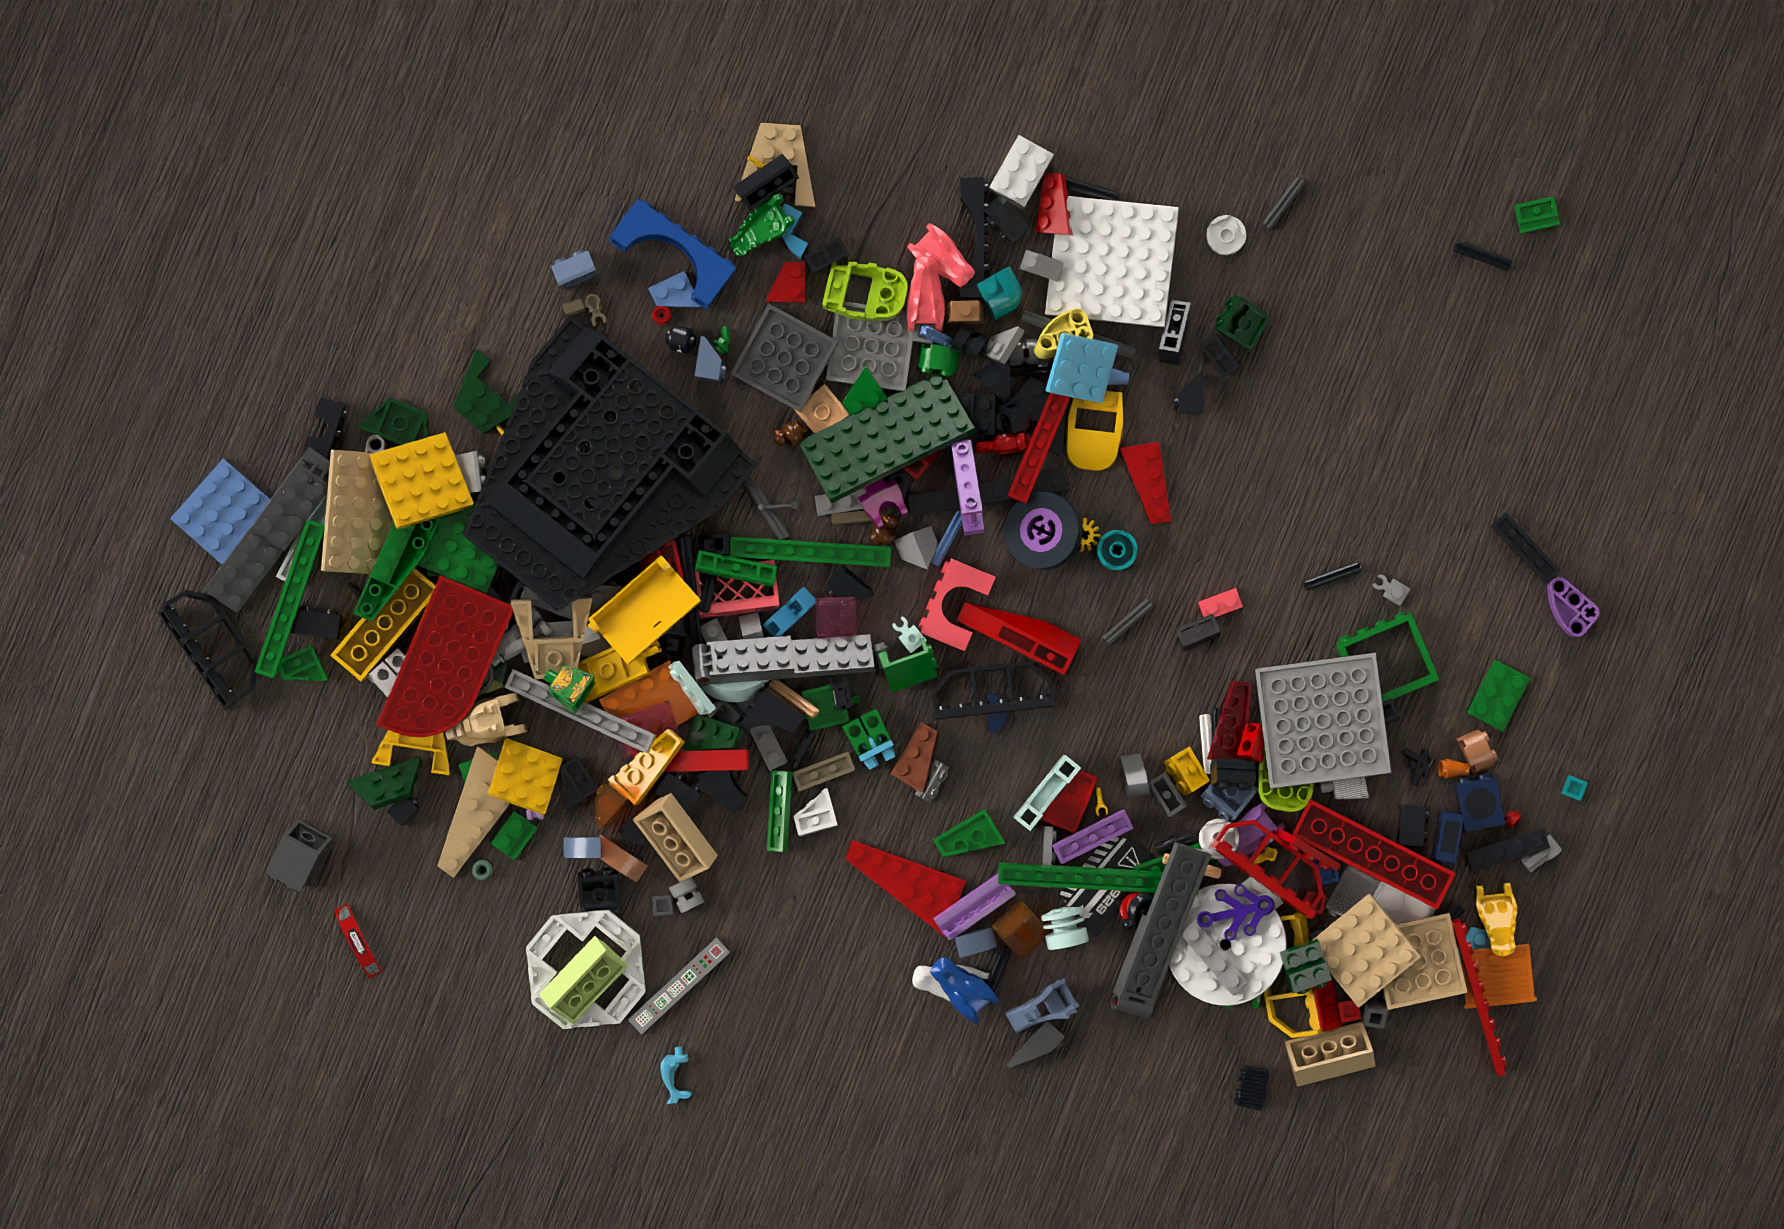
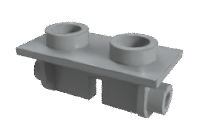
M935 759L931 762L930 779L927 780L925 793L923 794L915 789L917 791L915 795L928 802H931L936 797L938 787L946 779L949 769L948 766Z

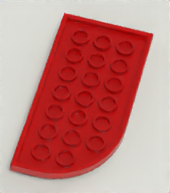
M440 575L376 725L404 736L428 737L443 733L458 724L470 711L477 698L512 616V606Z

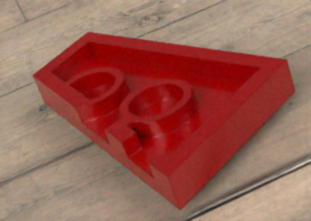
M1044 173L1036 233L1073 236L1069 225L1071 217L1070 211L1067 210L1066 200L1068 195L1065 175Z
M1079 770L1069 784H1066L1046 808L1040 820L1076 833L1098 777Z
M1277 828L1274 834L1289 843V848L1297 853L1300 850L1303 851V856L1312 862L1315 859L1318 860L1320 867L1327 871L1329 868L1336 871L1339 869L1340 863L1280 828Z

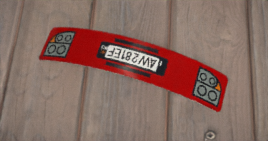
M346 904L336 909L334 913L340 927L367 977L371 979L382 973L383 970L367 945L349 905Z

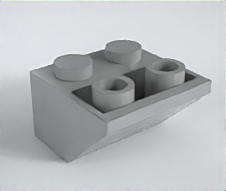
M477 451L455 455L470 495H479L486 478L483 474V469H486L485 457Z

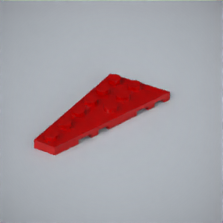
M852 840L846 860L943 935L933 918L959 901L966 881Z

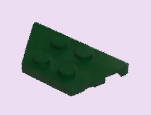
M391 397L386 399L380 407L376 408L366 419L357 425L360 429L399 445L429 437L427 412Z
M418 756L348 780L347 784L373 810L412 797L414 785L418 779V768L422 766L423 762L421 757Z

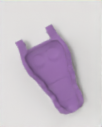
M1263 802L1245 812L1237 820V822L1256 820L1273 834L1277 828L1282 830L1286 828L1283 822L1277 826L1264 812V809L1268 806ZM1254 825L1236 827L1239 834V845L1235 853L1241 852L1245 856L1253 853L1266 834ZM1270 839L1269 842L1266 844V846H1268V845H1269L1270 843H1272L1274 840H1273V839ZM1226 858L1217 859L1220 864L1226 867L1233 864Z

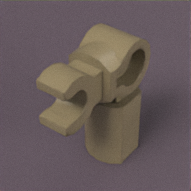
M589 294L585 300L579 298L562 304L566 317L584 312L585 308L588 307L589 313L593 314L591 322L594 326H596L595 319L597 317H602L603 322L606 323V316L600 311L602 309L600 298L596 294Z

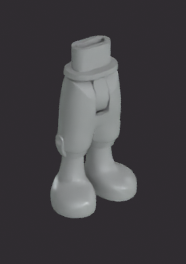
M532 605V625H537L533 630V638L552 635L554 632ZM517 624L513 625L503 635L491 662L494 666L501 661L505 663L526 649Z

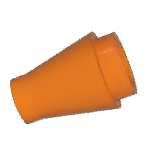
M1450 759L1440 760L1438 773L1440 777L1446 779L1469 775L1470 767L1468 763H1461Z

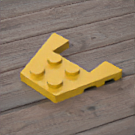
M388 730L372 759L373 764L391 766L394 745L434 751L431 773L450 775L444 732L428 737H409Z

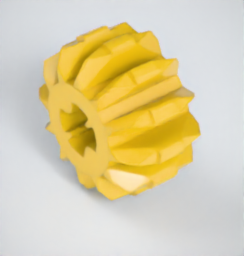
M1083 518L1082 525L1083 531H1087L1089 535L1086 536L1087 540L1082 538L1080 552L1084 551V545H1086L1088 551L1092 550L1089 543L1091 542L1097 546L1098 543L1093 538H1100L1101 536L1094 534L1095 531L1099 530V527L1091 528L1094 524L1093 520L1089 525H1086L1087 518Z

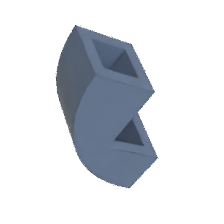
M563 837L564 858H602V837Z
M994 927L976 930L974 933L955 937L960 958L998 946Z

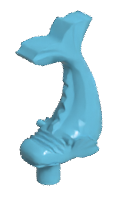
M682 1046L674 1047L675 1055H666L660 1065L662 1079L671 1094L667 1104H676L679 1098L686 1099L692 1095V1092L688 1090H678L674 1087V1072L681 1063H686L689 1060L688 1055L683 1054Z

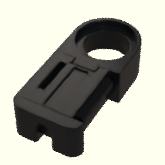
M843 674L844 681L841 684L833 682L834 675L829 676L831 690H834V703L837 706L834 709L837 711L852 708L847 674Z

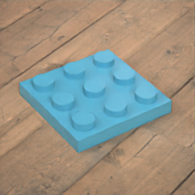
M1061 333L1046 391L1102 403L1118 345Z

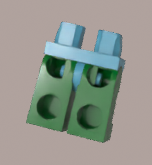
M876 708L860 716L869 733L868 735H866L858 718L842 725L861 762L864 761L869 770L879 765L874 756L875 754L882 752L886 761L895 757L892 747L893 743Z

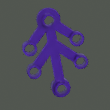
M1238 884L1234 888V893L1239 897L1244 896L1254 903L1245 906L1227 895L1225 890L1218 889L1215 892L1216 900L1223 901L1234 909L1213 914L1203 911L1197 916V922L1201 927L1208 928L1213 925V922L1236 917L1230 928L1224 932L1225 939L1233 941L1236 939L1237 931L1247 914L1255 912L1251 922L1244 926V933L1248 936H1253L1263 915H1269L1274 911V900L1267 895L1258 897L1248 891L1244 885ZM1238 887L1244 888L1242 894L1237 893ZM1221 891L1225 895L1223 899H1219L1217 896ZM1265 901L1268 903L1267 909L1261 907V904ZM1204 916L1210 918V921L1206 924L1203 922ZM1252 926L1254 929L1251 934L1247 933V927ZM1229 931L1234 932L1233 938L1227 937Z

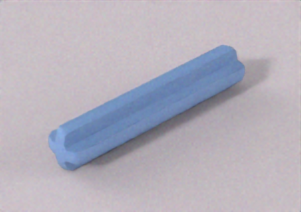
M956 511L931 560L932 564L940 566L962 525L961 511Z

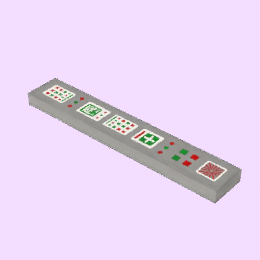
M716 937L634 1013L628 1021L640 1034H643L725 958L730 951Z

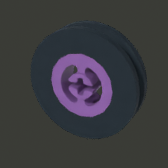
M1036 492L1030 494L1026 504L1018 501L1011 508L1006 518L1004 534L1010 552L1018 561L1029 567L1049 570L1064 565L1076 554L1082 541L1083 525L1077 509L1067 499L1049 492ZM1044 517L1042 521L1036 522L1038 519ZM1033 525L1055 533L1054 537L1033 529ZM1052 539V540H1051L1050 542H1048L1047 544H1044V541H1048V540Z

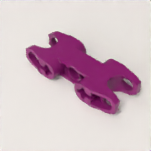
M880 479L864 487L866 493L858 497L866 515L875 523L879 530L884 527L880 517L883 508L893 506L899 510L903 517L908 515L901 490L894 479L886 483L883 479Z

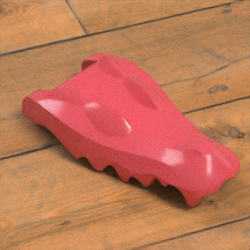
M929 223L926 226L929 232L916 245L910 243L907 249L916 259L922 256L935 258L938 262V274L946 279L949 278L961 288L973 278L975 271L965 261L954 241L943 230Z
M922 256L915 260L914 276L906 299L908 331L915 330V323L936 324V330L942 332L945 317V300L938 276V262L933 257Z

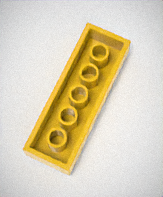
M415 567L373 621L362 618L330 656L358 680L364 682L369 673L381 663L425 611L436 584Z

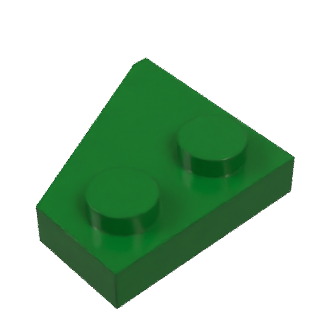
M866 365L842 403L849 414L853 415L863 409L876 406L878 403L886 400L887 396Z
M313 645L281 659L278 669L283 680H329Z

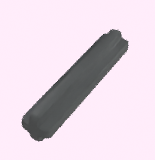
M1295 178L1264 220L1263 225L1266 228H1273L1304 186L1305 182L1301 178Z
M1147 599L1144 600L1103 636L1106 643H1113L1152 609L1153 605Z

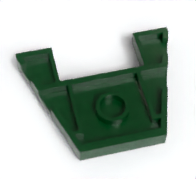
M476 350L452 408L485 434L510 417L519 393L510 403H507L483 383L478 377L491 361Z

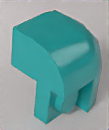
M1010 266L976 285L986 302L984 306L993 322L1011 313L1019 306L1022 300L1020 283Z

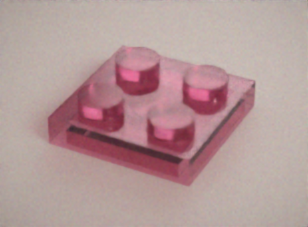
M856 597L815 598L817 637L857 635Z

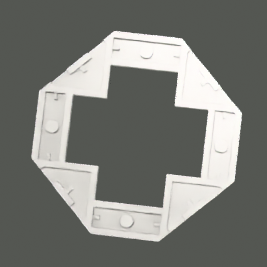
M609 909L552 915L526 947L532 1004L562 1029L619 1024L646 992L640 934ZM596 926L626 950L621 959L627 963L628 967L622 974L629 981L606 1009H603L594 1002L572 1024L550 1009L539 995L558 972L546 963L543 958L566 929L583 942Z

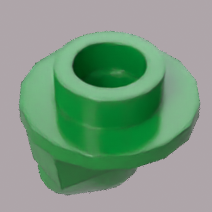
M724 326L721 328L722 338L720 337L718 340L713 341L715 345L713 349L720 355L724 353L729 354V327Z

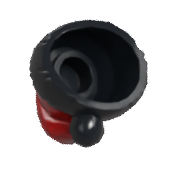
M1134 892L1123 899L1119 908V914L1124 920L1123 927L1125 929L1137 928L1142 914L1147 915L1153 900L1151 894L1147 892Z

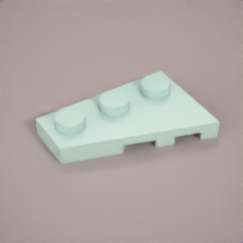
M675 661L668 666L670 675L675 681H678L683 692L687 695L699 715L709 714L716 709L680 661Z

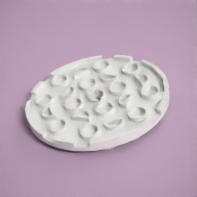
M1217 884L1202 888L1194 899L1183 931L1194 921H1197V916L1203 911L1213 914L1234 909L1227 903L1216 900L1215 892L1218 889L1225 890L1227 895L1245 906L1254 903L1244 896H1237L1234 893L1236 886L1234 884ZM1238 887L1237 893L1242 894L1244 888ZM1247 888L1248 891L1252 892V893L1255 894L1256 896H1258V897L1261 896L1260 894L1256 893L1255 891H1253V890ZM1221 891L1217 896L1219 899H1223L1225 895ZM1266 901L1263 902L1261 907L1267 909L1268 903ZM1274 909L1271 914L1263 915L1253 936H1248L1244 933V926L1251 922L1255 912L1248 913L1237 931L1236 939L1230 941L1231 947L1228 950H1223L1220 944L1225 939V930L1230 928L1236 917L1213 922V925L1208 928L1202 927L1249 982L1234 996L1182 936L1179 938L1169 964L1174 977L1191 995L1211 1004L1238 1005L1260 996L1273 984L1283 967L1280 952L1286 950L1287 940L1284 925L1277 911ZM1208 916L1203 917L1205 924L1210 921ZM1252 926L1247 927V933L1251 934L1254 929ZM1229 931L1227 937L1233 938L1234 932Z

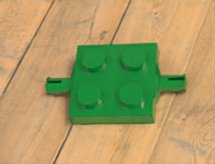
M830 685L801 692L805 700L819 709V713L815 718H810L806 715L810 731L850 722L847 713L848 709L838 711L834 709L837 706L834 703V690H831ZM858 695L851 696V700L858 699ZM859 700L852 701V704L860 703Z

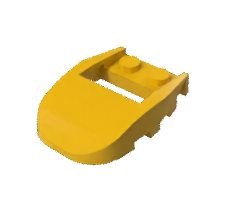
M1106 391L1102 403L1073 398L1065 423V453L1067 459L1073 466L1079 469L1106 470L1117 459L1120 443L1123 438L1122 392ZM1077 408L1117 413L1115 432L1076 429Z

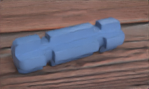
M930 326L921 327V336L927 337L941 346H952L953 338L935 329L933 330Z

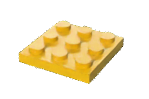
M506 738L487 795L544 815L547 811L563 758Z

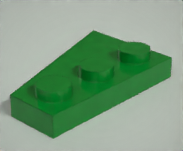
M985 809L933 839L943 857L1005 844Z

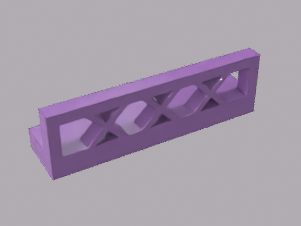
M1123 809L1053 844L1052 847L1058 860L1063 864L1133 829V826Z
M997 873L933 919L943 935L952 940L1016 895L1015 892L1008 885L998 884Z

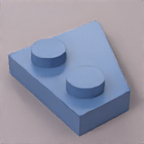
M685 271L648 288L656 306L701 307L691 300L694 290Z

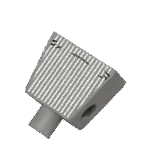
M1365 777L1319 783L1321 793L1333 791L1334 799L1369 798Z

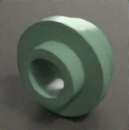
M486 860L477 861L472 868L473 875L479 880L488 879L493 871L492 865ZM481 866H484L486 868V872L484 874H481L479 872V868Z

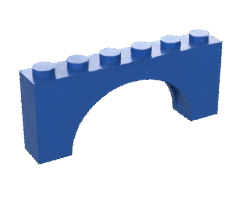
M637 199L611 233L609 242L624 253L635 244L648 240L664 241L679 248L690 259L696 272V287L692 292L691 300L705 310H708L734 275L736 270L734 263L727 258H721L712 247L708 246L707 248L698 237L687 234L681 225L670 222L664 213H657L648 202Z

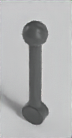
M796 501L790 504L765 506L760 504L758 510L763 512L767 509H797L799 504Z

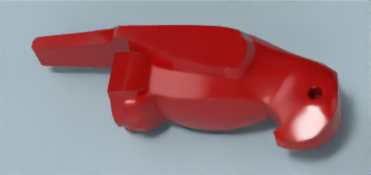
M1026 433L997 435L994 440L976 443V451L979 454L994 452L998 455L1025 451L1032 436Z

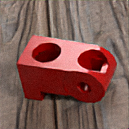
M1249 723L1246 725L1237 755L1242 759L1263 763L1264 755L1262 754L1264 736L1262 724Z

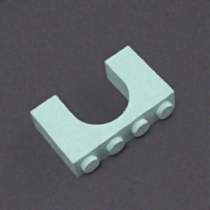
M1063 755L1013 818L1031 831L1043 816L1042 814L1063 787L1067 783L1069 784L1081 767L1069 757Z

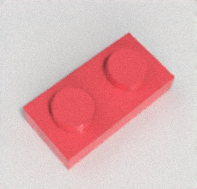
M1236 588L1198 602L1203 617L1210 614L1217 617L1243 607Z

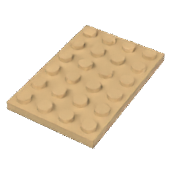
M331 449L321 571L370 574L394 522L369 459V455L373 453Z

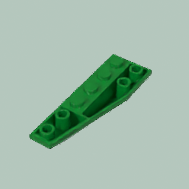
M434 518L398 530L393 522L353 614L368 621H373L423 558L440 519Z

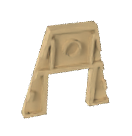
M760 123L750 155L765 164L783 154L792 166H798L797 175L799 179L796 181L795 206L815 207L801 125ZM748 160L742 180L757 171V165ZM736 194L735 202H741L740 198Z
M592 596L581 597L572 603L574 636L533 638L531 599L511 600V606L535 679H544L549 669L559 673L565 665L575 669L578 668Z

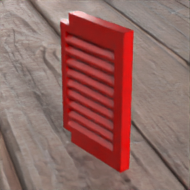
M1331 979L1327 982L1326 986L1312 989L1320 1029L1323 1028L1324 1032L1342 1027L1334 981Z

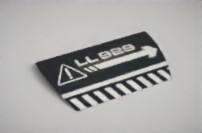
M1117 836L1101 844L1082 867L1134 870L1133 866L1152 860L1155 857L1135 843ZM1064 888L1060 895L1067 906L1082 907L1083 913L1075 916L1084 917L1085 920L1081 923L1095 937H1098L1119 912L1123 899L1134 892Z

